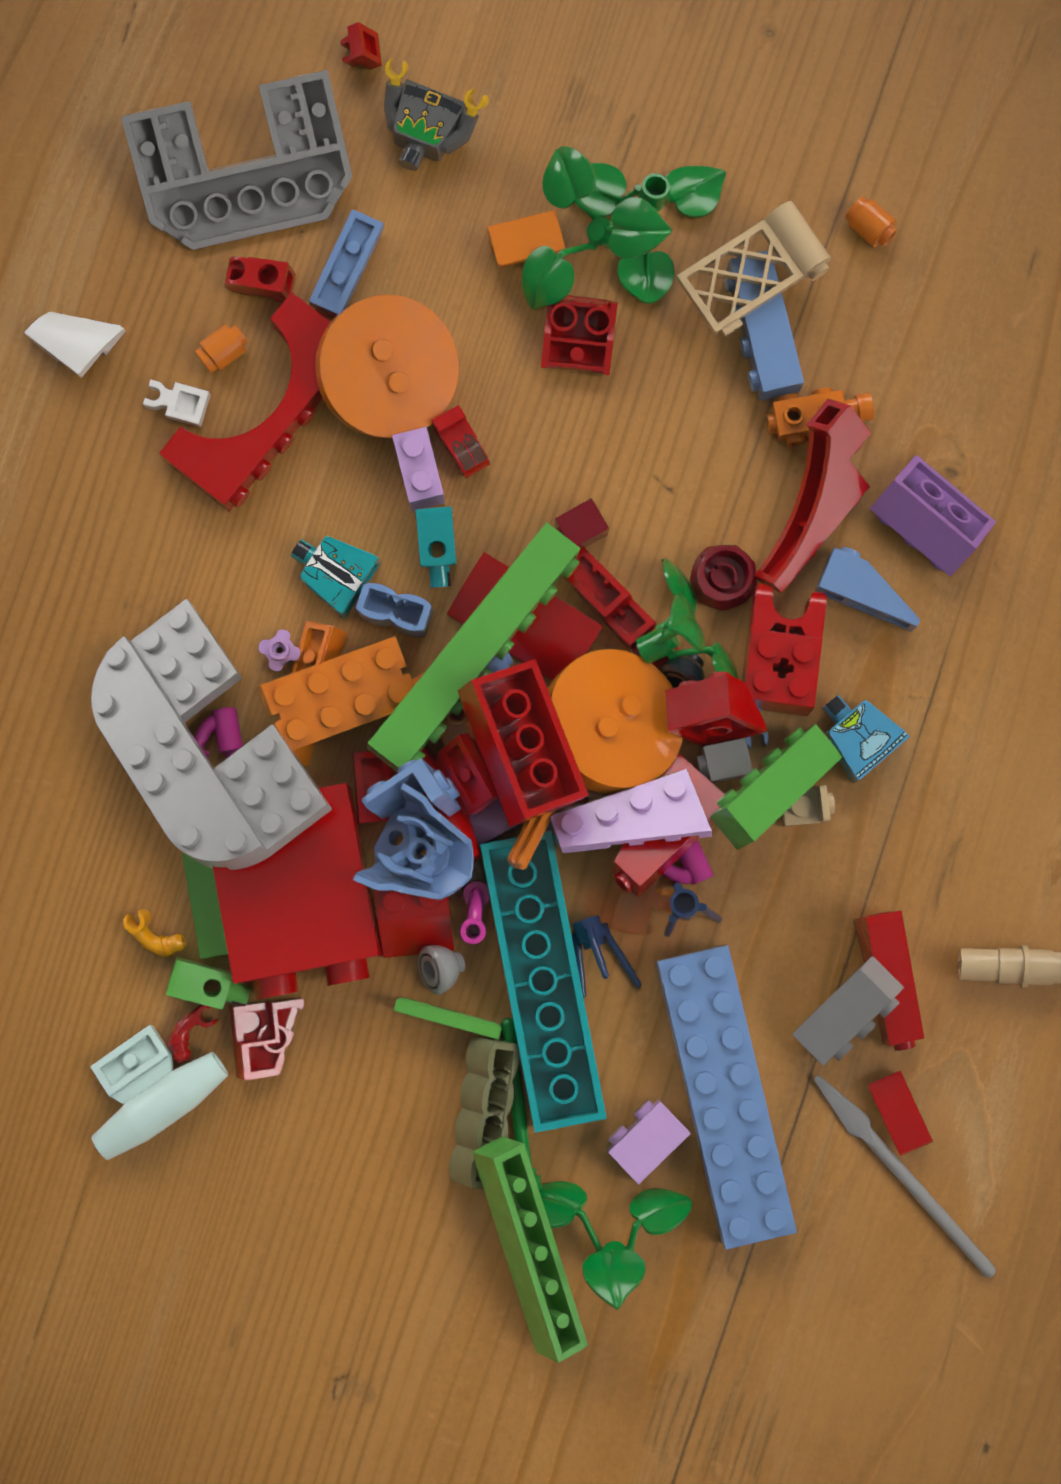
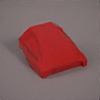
M567 295L557 304L547 306L540 368H561L610 375L618 302L600 298Z

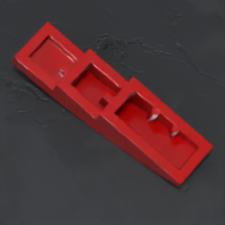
M582 546L576 558L580 562L568 579L564 576L562 577L633 654L642 657L638 650L636 639L655 630L656 622L632 599L631 593ZM665 656L652 664L659 669L669 658Z

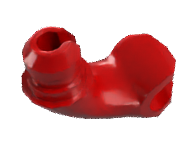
M200 1004L176 1023L167 1043L170 1051L172 1050L173 1059L176 1062L180 1063L189 1060L191 1057L188 1040H190L189 1034L193 1027L200 1025L207 1028L217 1023L218 1018L207 1021L203 1017L204 1009L213 1007Z

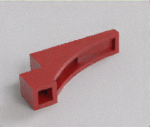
M827 399L806 424L809 428V444L806 466L796 502L780 538L754 575L761 584H768L780 593L794 581L796 575L815 556L821 545L838 528L841 521L859 503L861 497L870 488L869 484L849 459L861 448L871 432L848 404Z

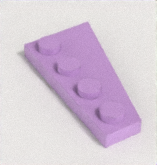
M687 769L550 816L562 853L610 848V845L629 843V846L642 845L644 841L665 839L666 842L681 840V837L699 835V838L712 837V830Z

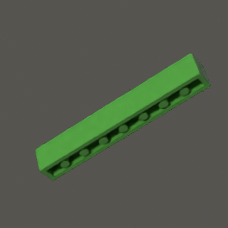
M546 522L367 743V749L396 772L408 761L423 759L425 754L421 752L429 741L435 744L448 728L444 722L451 713L458 716L464 709L457 690L472 679L491 674L493 671L488 667L496 657L501 661L506 657L514 646V643L510 641L518 630L525 633L537 616L532 613L540 603L546 606L557 593L558 589L554 585L561 576L568 579L580 563L576 559L580 548Z

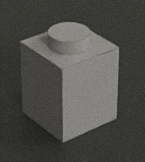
M746 738L704 746L700 750L702 756L696 757L698 771L712 783L740 778L752 770Z

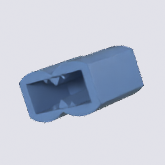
M377 583L363 584L356 605L358 614L365 621L377 626L392 625L399 632L412 637L426 636L433 615L432 606L423 598L412 594L397 595L392 589Z

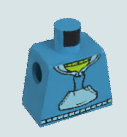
M837 695L822 708L835 723L825 735L843 756L839 762L853 783L862 779L910 737L902 728L867 700L862 701L851 710L844 700Z

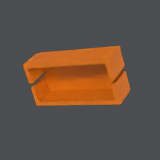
M396 636L261 684L257 687L267 717L279 714L280 721L272 724L279 730L293 751L392 714L413 688L414 684L409 673L402 675L400 669L406 667V663Z

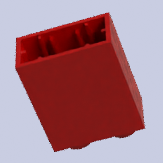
M347 783L318 788L332 810L267 859L250 867L236 870L212 866L233 984L253 981L256 1000L299 992L296 972L324 967L327 986L370 978L367 958L383 955L371 888L353 880L357 872L367 869L353 790Z

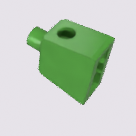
M176 956L166 995L223 1010L225 1001L245 1007L251 986L243 983L233 984L231 971ZM213 980L219 982V989L215 993L205 991L203 986L206 981Z

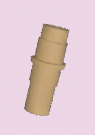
M1021 945L1019 949L997 948V950L959 948L957 959L958 979L995 981L1000 984H1019L1020 988H1027L1028 985L1061 984V952L1029 949L1027 945Z

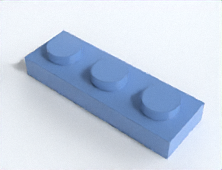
M353 209L351 210L309 299L310 306L335 317L347 308L384 230L383 222Z

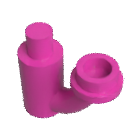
M226 707L212 711V714L200 724L194 737L203 751L210 734L215 731L219 753L225 754L226 759L243 747L236 707ZM203 751L208 758L210 756L209 751Z
M699 841L695 842L679 858L683 868L672 865L663 873L664 876L673 881L691 885L714 876Z
M474 881L469 883L463 892L464 901L468 905L467 919L460 929L462 939L469 944H477L485 937L486 926L482 922V907L487 904L490 898L488 887L482 882Z

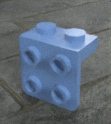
M421 758L417 761L411 760L403 764L397 770L398 774L388 781H380L372 785L367 790V795L361 800L364 806L382 819L387 818L405 806V799L400 791L404 783L421 794L425 791L430 801L449 817L461 809L455 799L460 794L448 777L445 778L440 770L435 771Z

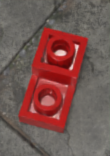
M901 1070L868 1084L869 1090L900 1156L933 1143V1139Z

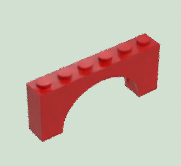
M293 292L289 294L270 317L274 330L285 340L291 353L290 381L286 393L275 411L254 429L229 438L202 437L180 427L159 452L164 462L228 512L234 506L238 508L246 501L250 494L248 490L256 479L261 481L268 474L272 467L270 462L278 452L283 454L291 446L294 440L292 435L300 425L305 427L310 423L316 413L314 408L323 399L317 384L315 362L319 342L330 321Z

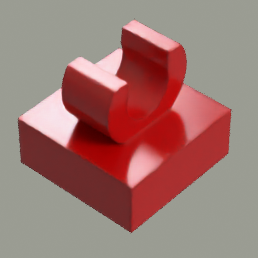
M360 22L347 26L348 36L340 41V45L350 49L351 54L343 57L342 61L352 67L361 64L370 70L382 66L378 33Z

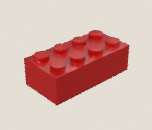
M536 659L472 679L457 690L510 827L572 805L589 796Z

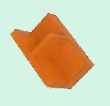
M555 210L488 226L491 251H494L497 265L500 268L525 262L528 256L540 246H549L556 254L565 249Z

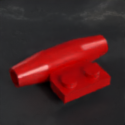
M469 733L459 734L437 753V758L427 745L421 751L425 754L423 760L435 771L440 770L445 778L448 777L460 794L455 799L461 809L449 817L430 801L425 791L422 795L428 798L437 812L472 840L475 863L482 858V853L469 815L480 813L495 801L498 795L488 769Z

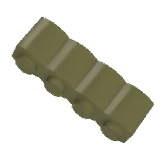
M473 1036L467 1049L466 1066L468 1073L461 1086L460 1099L462 1110L455 1124L457 1145L450 1158L449 1173L451 1181L472 1189H483L472 1151L500 1137L508 1138V1121L506 1117L513 1104L514 1087L512 1080L517 1072L520 1057L518 1045L515 1043Z

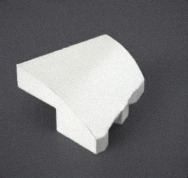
M48 312L32 323L24 333L40 349L82 378L102 353L107 355L126 331L123 327L116 324Z

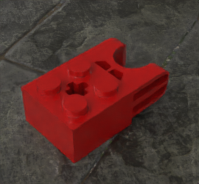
M758 583L752 598L742 681L746 683L758 708L801 716H809L815 708L827 595L824 592L815 591L811 594L806 602L803 616L797 619H787L779 615L774 608L773 588L768 584ZM779 667L786 671L787 674L784 678L777 677L778 672L773 670Z

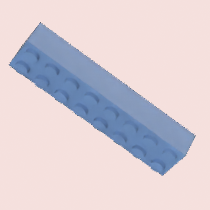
M722 945L655 961L722 1245L725 1249H731L797 1233L729 946Z

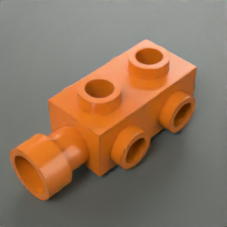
M825 387L812 391V395L798 397V394L795 393L780 396L777 398L778 401L773 402L771 413L766 414L769 435L776 434L777 443L785 441L787 447L805 444L807 442L806 437H809V428L806 424L827 399L850 405L862 422L874 420L871 394L869 392L856 394L854 399L844 400L842 390L832 391V388ZM798 412L800 419L796 421L790 420L787 413Z

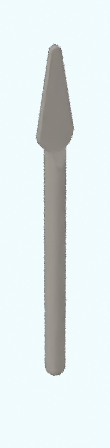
M817 1075L814 1081L847 1131L853 1136L861 1137L985 1277H993L996 1273L994 1265L871 1128L869 1117L825 1079Z

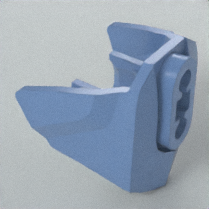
M403 783L400 791L405 799V807L393 813L387 821L374 846L375 864L369 869L357 872L353 880L378 891L394 890L401 893L442 900L458 891L472 878L474 863L472 840L437 812L426 796ZM403 834V841L397 846L396 840L398 836ZM422 849L427 851L425 856L420 854Z

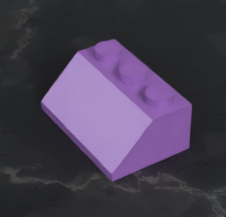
M917 455L870 508L880 522L891 526L903 537L910 547L918 549L930 559L931 564L936 569L944 571L950 577L976 550L996 523L993 518Z

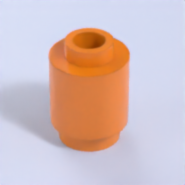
M864 196L860 197L851 206L845 216V219L850 222L849 227L874 248L879 244L883 247L886 246L897 233V229L894 228L897 220L873 199L867 200Z
M225 323L199 342L200 347L194 350L205 368L212 374L217 369L222 371L247 351L243 345L248 341L236 325L230 328Z

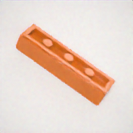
M306 621L298 646L301 655L297 661H294L290 674L341 656L347 633L335 626ZM278 714V717H277L276 722H277V721H280L279 714ZM315 743L293 750L303 766L309 765Z

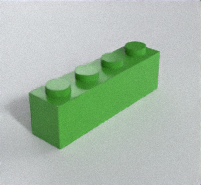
M816 724L804 731L801 727L792 731L784 738V742L787 745L782 750L777 747L761 760L764 766L759 771L754 768L739 780L742 787L735 792L734 789H731L716 802L719 808L710 818L737 850L760 837L843 757Z

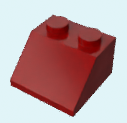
M714 672L707 679L683 681L679 683V687L665 690L668 731L704 747L767 732L765 721L746 683L732 676L729 672Z
M375 890L377 920L384 958L416 955L420 953L424 946L440 945L451 951L455 950L449 896L442 900L394 890Z

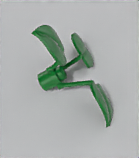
M561 146L553 153L543 175L542 189L546 199L553 206L566 209L575 202L583 212L591 217L592 221L587 227L589 242L562 249L558 254L549 246H540L528 256L522 270V289L528 305L533 310L557 304L572 290L574 285V269L569 261L563 259L565 256L589 249L596 250L600 246L610 249L616 256L621 258H636L656 248L672 232V228L662 219L656 209L648 201L641 198L630 197L619 203L612 213V220L603 218L599 213L590 209L583 203L581 198L592 194L596 187L594 168L581 152L567 146Z
M591 163L596 175V187L592 194L581 199L584 204L594 212L599 213L601 217L610 216L615 209L616 203L619 204L627 198L638 196V198L648 201L657 212L663 209L666 201L667 203L675 202L677 211L683 216L702 218L710 214L718 204L726 171L709 166H684L672 170L666 177L658 173H652L643 179L641 186L635 185L634 190L622 197L627 188L623 173L618 168L609 164ZM662 251L648 252L631 259L621 258L617 268L618 280L622 287L644 304H653L662 299L669 291L675 274L672 259L667 253Z
M663 558L661 561L663 562L665 580L674 599L670 616L663 623L656 625L655 630L636 639V644L642 658L646 663L650 664L665 656L672 659L678 656L704 653L712 658L716 672H729L732 676L739 679L732 658L720 643H714L713 647L705 646L702 629L695 619L696 598L693 588L683 572L668 558ZM677 635L682 636L694 648L676 650L675 648L680 645Z
M556 1181L542 1185V1190H539L551 1228L568 1225L574 1220L575 1215L581 1219L596 1249V1252L590 1254L582 1265L583 1277L592 1291L616 1310L622 1306L628 1295L639 1286L646 1273L643 1258L634 1252L638 1230L643 1226L644 1230L650 1235L668 1233L686 1219L693 1205L692 1200L688 1196L662 1188L645 1190L636 1195L629 1206L630 1215L636 1221L632 1224L627 1246H624L619 1241H611L602 1247L586 1213L580 1209L587 1202V1194L580 1186L571 1182Z

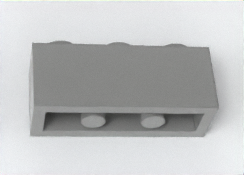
M871 956L792 1035L823 1066L833 1056L839 1061L853 1047L849 1041L855 1035L863 1039L876 1026V1023L872 1020L878 1014L885 1018L900 1003L895 997L904 987Z

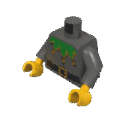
M391 58L385 65V72L391 78L386 83L384 99L387 128L393 133L395 144L404 148L399 163L409 170L417 171L423 156L434 161H440L444 154L453 153L470 140L479 118L477 112L488 105L489 98L487 95H483L480 104L477 106L473 102V95L476 93V89L467 91L464 101H461L408 79L403 84L401 78L408 72V64L404 60L402 62L401 74H396L392 70L393 58Z

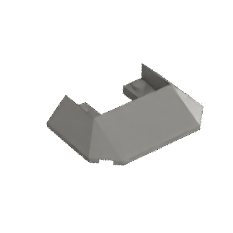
M328 70L297 75L292 78L259 85L276 154L209 170L191 101L160 108L156 107L122 116L123 127L150 224L175 237L192 250L328 219L335 204L352 178Z

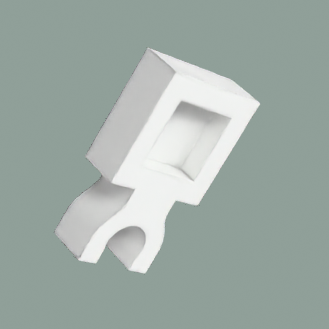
M150 380V389L159 391L160 397L154 401L145 398L143 402L145 408L151 410L167 409L165 414L167 419L201 428L211 396L209 391L175 382L172 391L165 388L162 383Z

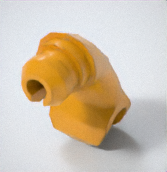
M138 910L140 923H137L130 913L125 916L123 921L124 928L148 951L162 957L171 958L175 952L182 951L185 948L186 941L182 934L156 936L151 932L148 927L151 922V914L148 910Z

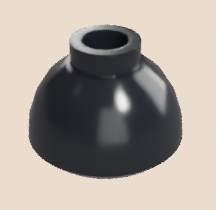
M696 654L668 659L659 667V670L669 680L673 688L679 687V683L683 681H700L705 679L702 669L704 662Z

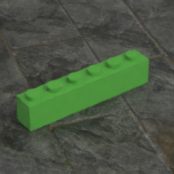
M500 1137L472 1151L536 1353L560 1363L586 1348L588 1343L525 1144L506 1137Z

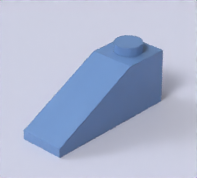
M841 547L840 550L834 548L827 558L815 591L824 592L827 598L910 632L918 627L920 619L872 565L867 560L860 558L861 554L847 547Z

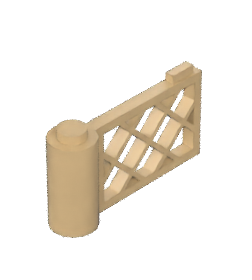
M788 201L774 209L761 222L678 274L676 280L713 334L717 335L722 332L724 337H726L743 325L740 319L800 280L810 277L814 281L823 276L830 269L827 264L831 261V257L794 203ZM762 233L769 244L767 255L747 251L749 240ZM744 244L743 250L736 249L740 245ZM772 249H773V251L775 252V254L777 255V257L771 256V254H772ZM726 254L741 257L738 273L718 270L720 258ZM745 258L765 262L762 278L742 274ZM715 262L714 269L708 268L709 265ZM769 264L783 265L791 276L782 282L768 280ZM697 273L711 275L712 280L709 292L695 290L688 279ZM716 277L736 280L733 297L713 293ZM746 282L761 285L759 297L753 301L738 298L740 283ZM765 286L771 287L770 290L764 293ZM701 298L708 299L707 305L704 304ZM711 301L732 304L730 316L717 323L710 312ZM736 305L744 306L735 312Z

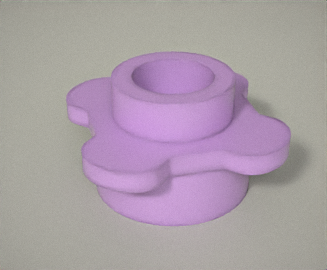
M278 630L276 636L270 640H262L259 644V651L266 655L269 660V667L273 671H280L283 666L300 658V649L292 644L290 641L291 635L287 630ZM278 647L283 648V652L280 654L276 652Z

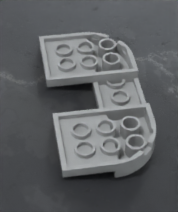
M185 599L132 641L123 636L107 651L93 681L91 695L93 715L100 731L170 841L182 852L204 866L210 868L212 866L227 867L230 870L242 869L255 865L273 855L332 810V808L284 737L273 724L217 767L213 768L186 727L185 722L243 677L193 604L188 599Z

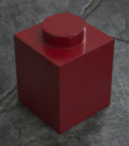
M592 498L555 518L554 526L556 530L579 548L582 546L586 548L607 536L609 532V527Z

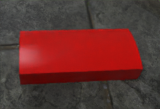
M483 552L461 587L447 615L464 625L510 567ZM554 596L546 606L540 603L532 612L537 617L525 633L518 630L510 641L514 643V646L509 654L523 663L536 659L541 674L553 681L569 664L590 651L602 632L603 626Z

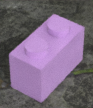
M427 427L392 435L411 512L416 511V509L444 504V494Z
M659 1099L654 1103L650 1100L646 1101L634 1113L637 1120L628 1129L622 1125L608 1139L611 1143L607 1148L608 1153L638 1185L691 1134Z

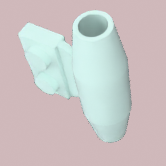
M149 1025L90 1067L108 1096L124 1104L92 1135L91 1138L96 1149L106 1160L112 1159L149 1141L196 1108L229 1075L221 1060L214 1052H210L173 1070L172 1053L155 1027Z

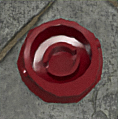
M737 545L709 546L697 556L692 566L690 583L700 603L717 610H728L743 604L754 593L756 587V577L754 576L756 565L750 556Z

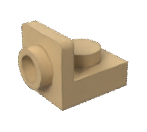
M827 785L810 788L782 815L783 827L830 821V814H835V800L833 793H828Z

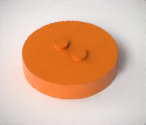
M377 295L352 304L330 322L318 345L315 371L321 396L328 409L341 423L364 436L393 439L392 435L429 427L433 424L432 420L444 413L456 390L459 361L456 346L449 330L433 311L420 302L407 297Z
M616 649L592 651L569 664L554 678L548 687V692L586 789L594 792L616 794L655 780L672 765L682 744L683 738L669 732L667 725L665 690L672 689L673 686L652 663H646L642 657L636 654Z

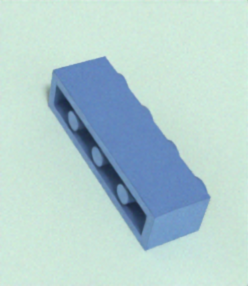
M768 250L758 253L767 255ZM741 257L730 259L727 267L728 272L738 273ZM745 258L742 274L762 278L765 262ZM770 263L767 279L779 282L775 265ZM723 278L726 292H732L734 296L736 280ZM741 282L738 298L753 301L759 297L761 285ZM765 286L764 293L770 290L771 287ZM780 293L740 319L743 323L741 326L743 337L739 339L740 349L743 358H749L751 371H748V381L751 391H757L759 401L800 392L804 384L783 296ZM736 305L735 312L744 306Z

